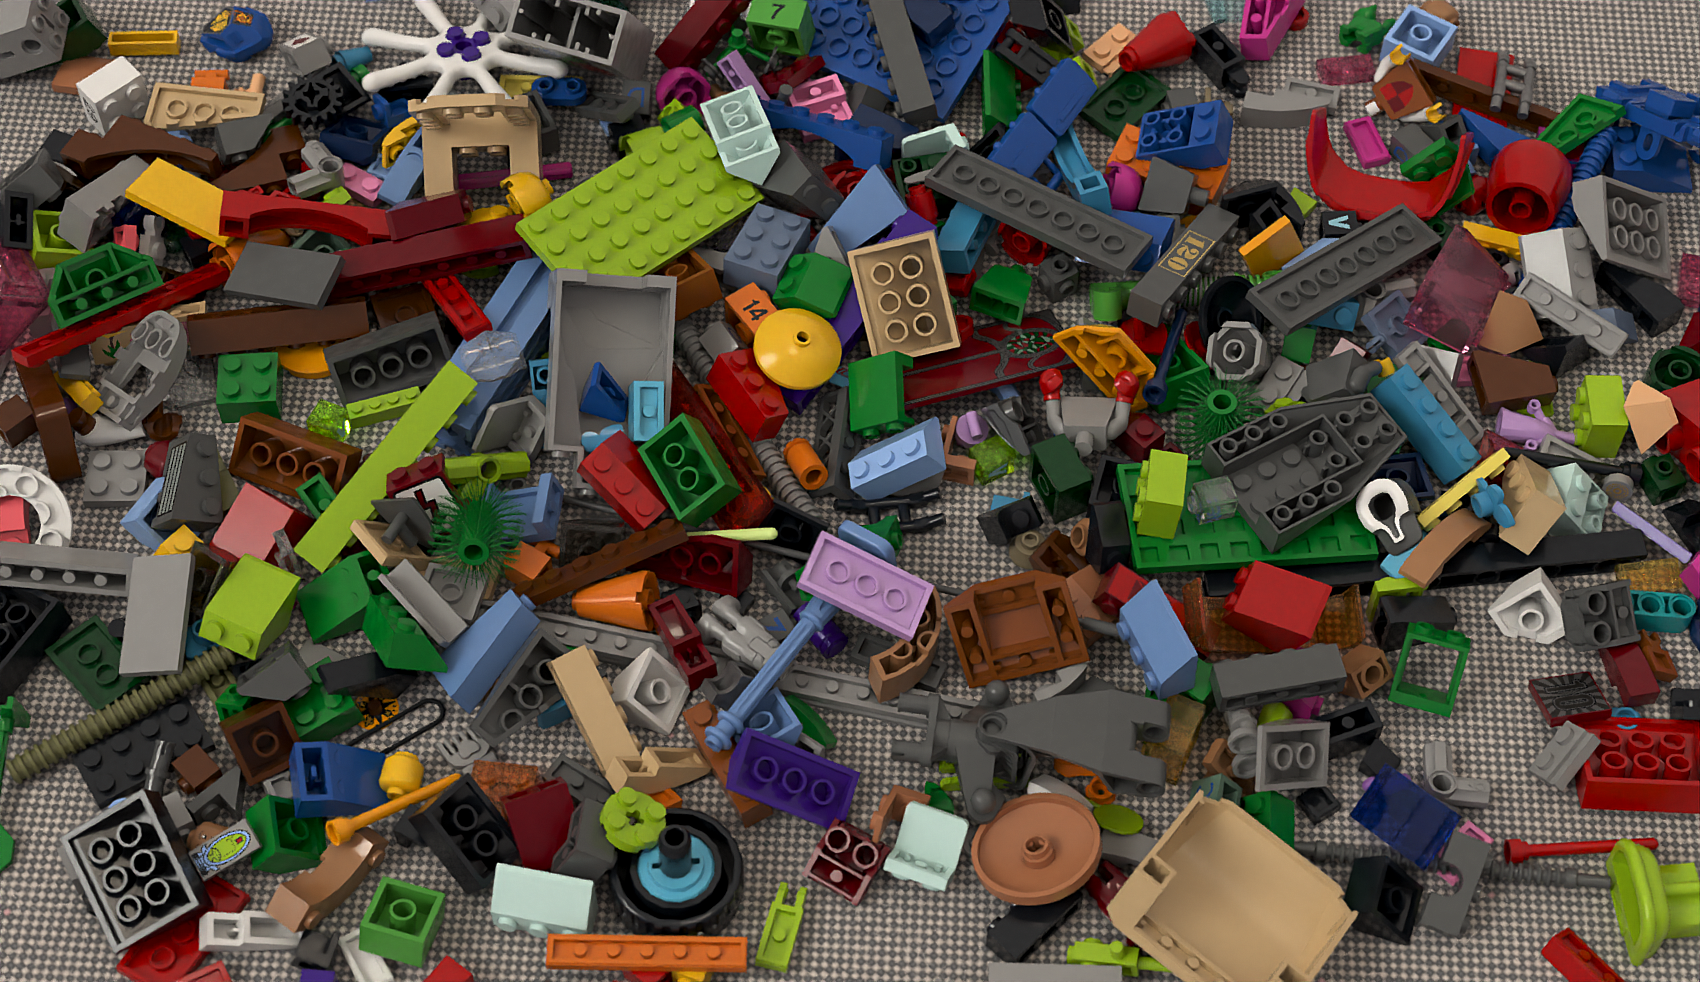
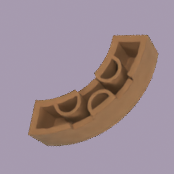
M936 586L932 590L911 641L908 642L900 639L888 650L871 656L868 680L879 703L891 700L899 696L900 692L904 693L911 689L926 674L935 658L942 619V606Z
M365 826L356 830L355 834L351 836L350 841L339 846L331 843L320 857L322 863L312 873H308L305 870L295 878L280 883L265 912L293 933L314 929L321 920L332 913L352 894L372 868L375 869L382 863L385 858L384 850L389 841L370 827Z

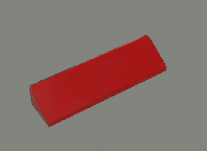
M1568 927L1554 935L1541 950L1542 956L1569 982H1625Z

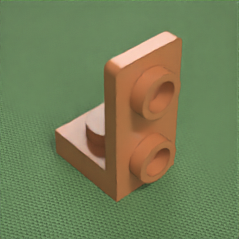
M952 415L950 425L944 424L942 431V442H945L943 449L946 462V470L942 479L973 486L976 477L977 460L970 459L964 455H951L955 442L956 423L958 421V416Z
M894 784L890 794L883 795L878 811L875 810L871 818L869 829L874 830L872 842L879 843L891 819L903 821L906 807L911 801L929 806L931 796Z

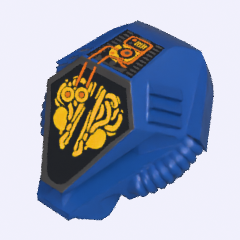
M226 6L203 26L200 43L209 52L216 51V54L232 62H245L250 60L253 54L266 50L272 44L274 32L269 19L262 12L248 7L244 9L233 6V8Z

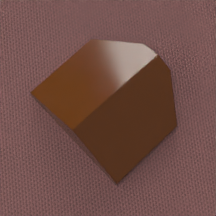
M1058 530L1052 531L1028 558L1034 570L1063 576L1066 579L1090 565L1085 556H1080L1075 551L1070 537Z

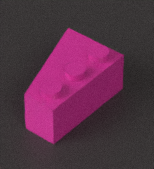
M1246 0L1239 36L1241 53L1246 58L1245 60L1269 61L1306 0Z

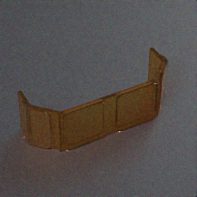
M1196 577L1191 583H1187L1182 587L1187 636L1193 646L1201 647L1202 651L1210 653H1276L1221 621L1225 612L1222 605L1226 598L1203 597L1201 578ZM1354 584L1342 594L1329 596L1311 639L1300 647L1305 649L1318 643H1325L1326 645L1337 643L1339 651L1355 648L1362 643V640L1366 638L1359 584Z

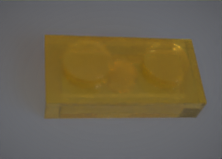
M1677 558L1624 563L1614 566L1616 580L1631 579L1632 585H1629L1630 590L1660 592L1683 588L1679 576L1680 570Z

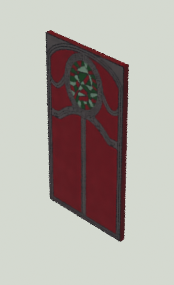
M1049 308L1025 314L1021 326L1002 320L974 327V333L964 340L960 347L913 357V369L903 371L904 408L906 411L1039 377L1049 368L1063 371L1079 366L1053 339L1055 333L1061 332L1064 329Z

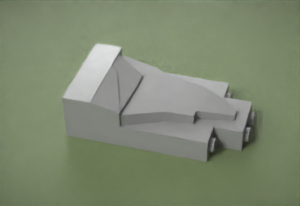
M556 268L549 273L547 309L551 311L544 451H552L551 457L570 458V452L574 453L572 489H580V495L598 496V493L576 471L580 462L589 455L581 444V436L589 431L599 435L603 428L614 424H621L623 426V433L628 437V407L625 422L620 423L579 411L583 388L595 363L601 362L627 396L628 387L633 381H664V427L670 423L677 277L648 274L643 277L592 274L587 273L588 270ZM637 443L636 446L639 448L644 443Z

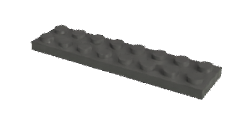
M956 144L925 176V186L1122 279L1125 278L1153 242V236Z
M1401 203L1249 289L1245 298L1285 336H1288L1437 249L1443 239L1408 207Z

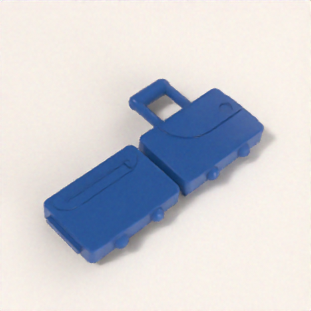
M1071 58L1062 59L1056 67L1050 69V75L1043 85L1034 90V96L1026 106L1028 112L1021 113L1015 121L1009 123V130L999 142L994 143V149L987 157L988 160L1038 183L1040 182L1033 175L1041 164L1044 163L1054 173L1046 187L1055 191L1064 179L1059 168L1047 156L1057 144L1056 137H1060L1066 132L1097 90V85L1092 81L1093 79Z

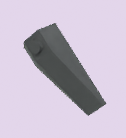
M542 628L532 632L508 663L469 726V729L494 748L563 698L546 663L570 652V650Z

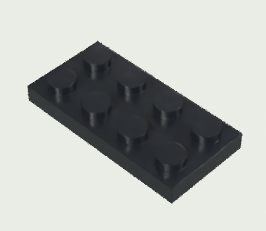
M187 696L71 756L100 810L106 808L115 800L125 798L144 788L147 778L145 769L150 767L156 739L165 741L162 751L163 755L167 742L176 744L168 770L171 773L174 772L171 763L194 745L198 744L206 754L216 750L213 740Z

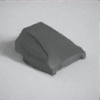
M1013 395L981 409L995 432L1010 447L1023 456L1031 454L1032 445L1046 440L1038 420L1032 415L1031 406L1024 395L1019 397Z
M1631 579L1617 580L1565 591L1560 609L1565 637L1575 652H1586L1641 640L1640 634H1637L1629 585H1632Z

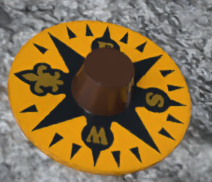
M357 697L355 700L365 717V720L358 723V725L367 730L376 727L399 712L397 698Z

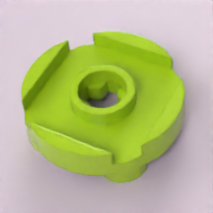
M623 787L619 792L608 798L600 812L599 821L600 825L603 823L607 831L605 836L611 844L623 851L638 853L640 849L649 848L648 850L658 844V836L661 830L666 827V809L663 804L656 802L647 794L630 787ZM627 816L634 817L639 823H636L635 826L629 824L630 819Z

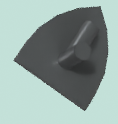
M414 497L372 500L370 502L390 524L381 537L384 543L391 545L396 537L399 536L408 548L414 547L417 543L429 549L433 548V544H428V542H435V538L430 537L433 533L431 529H434V527H431L432 522L429 516Z

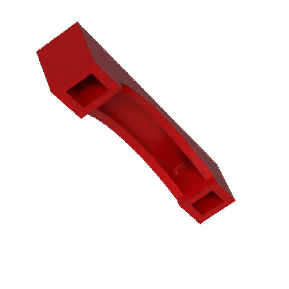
M223 190L219 236L248 239L250 234L260 231L299 228L331 233L351 240L361 246L392 240L384 213L387 210Z

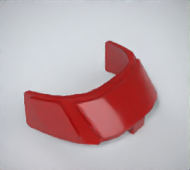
M1319 107L1312 110L1308 136L1305 142L1307 170L1311 186L1315 195L1319 196L1331 209L1335 211L1355 210L1357 220L1369 222L1403 203L1424 222L1431 219L1442 208L1447 199L1450 200L1475 146V143L1472 142L1474 132L1462 134L1456 162L1449 170L1430 181L1408 182L1361 173L1348 167L1333 150L1329 139L1327 109Z

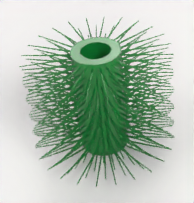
M1221 370L1217 390L1215 389L1214 381H1212L1213 385L1211 387L1214 391L1210 390L1208 384L1206 386V384L1202 383L1203 387L1205 386L1209 390L1210 395L1203 388L1201 389L1193 384L1192 386L1205 394L1204 397L1190 390H1186V392L1194 394L1196 397L1198 396L1202 401L1199 399L1192 400L1191 397L1183 396L1182 399L1193 401L1199 405L1188 406V404L1179 403L1176 407H1190L1197 412L1189 413L1182 410L1179 413L1180 410H1178L1176 414L1181 416H1178L1175 421H1179L1184 424L1183 422L1186 424L1191 422L1196 426L1185 427L1180 424L1179 427L1177 423L1174 428L1181 431L1183 429H1191L1196 432L1192 434L1174 433V435L1182 438L1181 436H1197L1194 440L1190 439V441H1183L1181 443L1191 444L1194 441H1202L1193 447L1187 448L1190 451L1204 444V447L1202 446L1200 450L1192 454L1193 456H1195V453L1199 455L1207 443L1243 426L1244 423L1253 421L1252 419H1246L1245 416L1255 415L1260 417L1265 415V413L1258 411L1259 414L1257 412L1249 413L1244 411L1250 408L1266 409L1267 407L1259 404L1260 407L1258 405L1243 406L1247 402L1258 401L1259 398L1255 397L1247 401H1238L1248 395L1251 396L1256 391L1240 395L1236 398L1239 393L1247 388H1241L1237 392L1235 387L1231 391L1227 385V389L1224 390V380V387L1221 389ZM1192 415L1196 417V419L1187 420L1185 416Z
M488 483L483 501L482 487L480 496L478 488L477 501L475 495L471 502L469 495L467 496L466 493H463L464 497L468 499L469 505L467 500L466 502L464 501L463 497L461 498L455 493L453 494L457 500L460 499L463 505H466V508L461 503L459 505L458 502L456 503L446 498L450 503L452 502L455 506L460 507L461 510H457L455 507L453 509L451 506L449 507L447 504L441 503L439 507L451 509L458 515H449L446 512L441 511L440 513L439 511L438 515L434 516H449L455 521L450 520V522L443 520L444 518L439 519L438 517L436 522H433V525H435L434 529L431 530L440 532L439 530L447 531L452 535L442 536L439 533L433 532L430 537L439 539V537L442 539L446 538L451 542H428V544L435 546H451L447 550H434L433 552L439 554L438 552L456 551V553L450 556H442V558L438 559L444 560V558H454L458 555L457 559L455 558L453 561L447 562L446 565H452L458 559H461L457 566L459 567L462 563V570L465 573L464 568L465 566L467 568L469 564L467 579L470 567L473 565L472 580L474 571L476 576V565L477 576L479 566L480 574L482 571L485 578L484 570H482L483 565L485 570L487 569L489 574H492L491 570L485 565V561L487 565L489 563L494 569L496 567L492 564L491 559L493 562L496 561V563L498 562L506 568L510 567L501 563L493 555L508 559L509 562H513V560L516 562L517 559L505 557L499 551H506L509 554L513 553V555L516 552L517 555L521 550H507L500 545L507 544L512 547L515 545L517 548L523 545L517 542L524 537L519 539L513 533L510 535L502 531L511 529L515 531L514 533L519 534L520 529H516L514 526L512 528L506 527L503 524L509 522L521 524V522L525 521L517 519L519 521L515 519L508 521L503 518L506 516L511 517L510 515L526 514L518 512L520 514L516 512L498 514L503 510L506 511L507 509L514 508V506L504 507L501 510L495 509L506 502L504 501L498 505L496 503L493 507L497 500L495 499L492 503L489 502L492 499L490 493L489 500L487 498V501H485ZM440 523H448L453 528L446 529L443 526L439 527V525H441ZM509 537L510 539L514 538V540L512 542H506L501 538Z

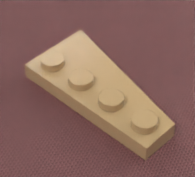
M155 82L143 123L154 128L164 129L165 131L216 127V124L263 114L266 97L264 93Z

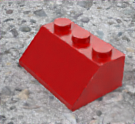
M619 430L603 441L580 462L576 471L635 532L646 531L670 508V505L638 452V447Z

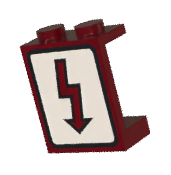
M443 453L424 457L419 462L406 467L396 468L387 474L386 493L389 498L414 497L429 516L432 525L438 518L434 515H438L440 510L458 515L451 509L439 507L441 503H448L453 509L455 507V509L461 510L460 507H456L454 503H450L444 497L447 496L449 499H455L459 505L461 503L466 508V505H463L460 499L457 500L456 496L450 492L452 490L456 494L457 490L445 473V456ZM444 516L449 522L450 520L455 521L449 516ZM440 523L446 529L453 528L448 523ZM439 530L440 532L435 531L437 534L439 533V535L445 533L441 530Z

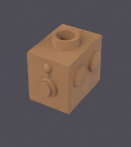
M1359 644L1341 657L1347 679L1343 691L1339 693L1363 700L1394 677L1384 651Z

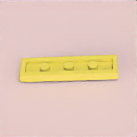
M1501 448L1491 454L1425 508L1416 517L1421 530L1424 529L1427 533L1441 522L1438 516L1444 511L1449 515L1463 504L1459 500L1466 493L1471 497L1478 492L1476 479L1481 477L1485 479L1487 476L1493 479L1505 469L1503 463L1511 457L1508 452Z

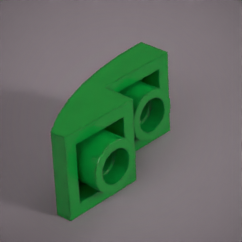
M794 695L784 697L800 723H802L803 729L801 732L823 745L825 750L836 746L837 740L833 732L810 706Z

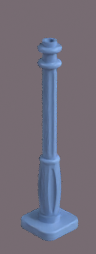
M844 520L838 527L839 539L897 567L894 548L887 540L849 520ZM814 595L812 596L805 609L800 612V621L729 710L718 712V724L715 727L708 726L705 728L706 739L704 741L709 748L715 752H720L722 749L729 750L732 747L730 738L734 734L739 735L744 732L743 722L812 635L815 632L822 631L824 626L840 611V608Z

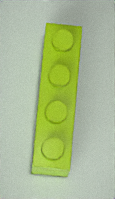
M418 386L347 404L346 407L352 429L402 417L420 395Z

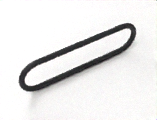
M434 698L421 700L356 737L347 746H353L355 743L426 703H434L440 708L438 719L380 752L386 755L438 725L445 716V708L439 700Z

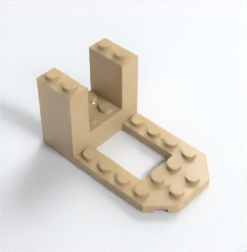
M481 93L434 95L426 97L427 102L421 103V99L408 100V113L422 125L425 197L459 190L457 153L462 155L463 158L479 157V152H488L490 156H507V151H509L511 175L518 172H530L536 174L540 180H543L540 114L528 95H514V99H505V94Z

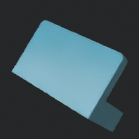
M633 381L628 387V438L636 445L637 443H646L664 428V381Z

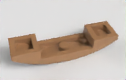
M1467 508L1453 512L1433 528L1417 545L1400 567L1398 573L1425 589L1441 574L1443 566L1469 541L1475 543L1491 528L1492 523L1479 518Z

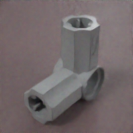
M316 140L307 142L301 150V157L311 170L287 179L291 195L303 199L321 191L329 193L341 185L344 188L345 177L342 160L339 157L333 156L323 142H317Z
M1434 741L1424 744L1422 748L1424 788L1421 793L1422 801L1424 802L1427 795L1430 794L1449 805L1486 809L1489 804L1490 783L1484 779L1455 777L1452 766V749L1446 742Z

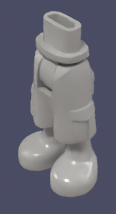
M725 595L717 599L712 605L714 615L722 622L733 625L736 630H728L713 615L705 612L696 626L701 633L703 644L710 645L715 640H719L722 642V651L734 660L746 663L755 670L760 671L781 644L753 616H742L739 613L741 604L738 599L731 595ZM792 660L778 679L780 681L785 680L795 669L797 662Z
M1250 707L1223 712V717L1230 730L1227 744L1231 752L1237 754L1231 764L1233 772L1237 777L1243 779L1255 777L1257 721Z

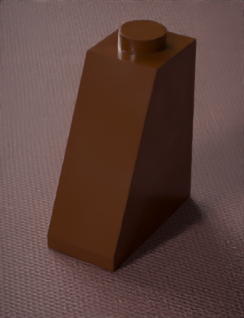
M1480 350L1472 351L1466 364L1482 416L1498 414L1501 407L1510 411L1527 409V405L1532 399H1537L1541 406L1550 405L1558 392L1557 378L1552 376L1548 365Z

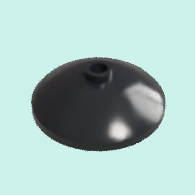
M1236 275L1223 276L1215 280L1206 290L1198 312L1199 332L1206 349L1209 337L1214 332L1218 333L1226 321L1250 322L1255 325L1261 335L1263 334L1264 315L1245 298L1249 289L1254 287L1247 279Z

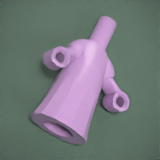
M1537 399L1530 400L1527 405V412L1534 414L1535 418L1501 407L1496 419L1495 441L1525 443L1524 450L1535 451L1538 449L1543 437L1547 434L1570 445H1574L1575 435L1571 432L1557 430L1551 419L1545 417L1540 407L1541 404Z

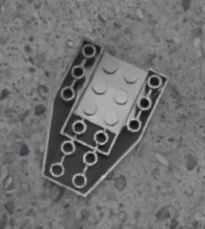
M1372 393L1280 407L1207 443L1201 465L1270 553L1273 554L1352 500L1406 441L1407 435Z

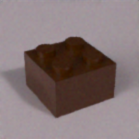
M264 700L218 722L249 787L289 768V757L294 743L301 742L286 708L280 700Z

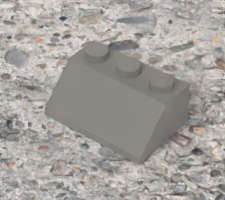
M1583 227L1558 228L1518 237L1524 278L1530 271L1588 309H1599L1588 235ZM1531 308L1536 321H1552Z

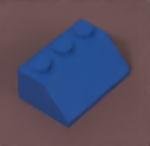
M1112 209V214H1109V216L1153 236L1152 245L1131 269L1132 271L1147 273L1171 246L1176 219ZM1077 257L1074 259V261L1088 263Z

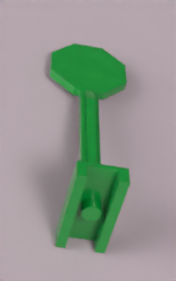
M8 696L7 705H0V794L9 737L13 734L14 727L29 728L31 715L14 696ZM1 824L0 873L12 864L16 842Z

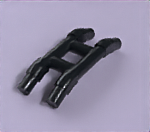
M938 487L907 496L872 500L835 499L833 504L835 511H843L848 514H866L868 512L870 524L881 521L880 510L898 509L902 534L924 533L946 524V518L943 513L913 519V521L911 519L910 508L928 505L929 502L942 498Z

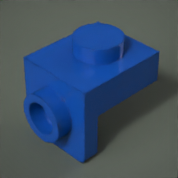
M378 93L372 95L374 105L371 106L373 116L388 129L397 126L411 117L408 113V100L405 98L389 103Z

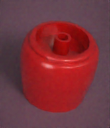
M1521 139L1504 146L1495 155L1486 181V210L1494 226L1500 230L1527 235L1546 231L1553 224L1568 198L1573 183L1572 167L1564 153L1552 144L1544 141Z

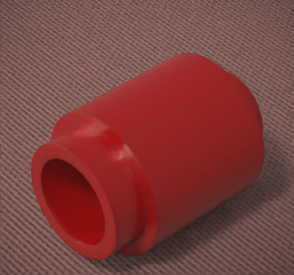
M924 184L909 188V193L904 196L909 209L933 225L937 224L939 213L932 189L926 188Z

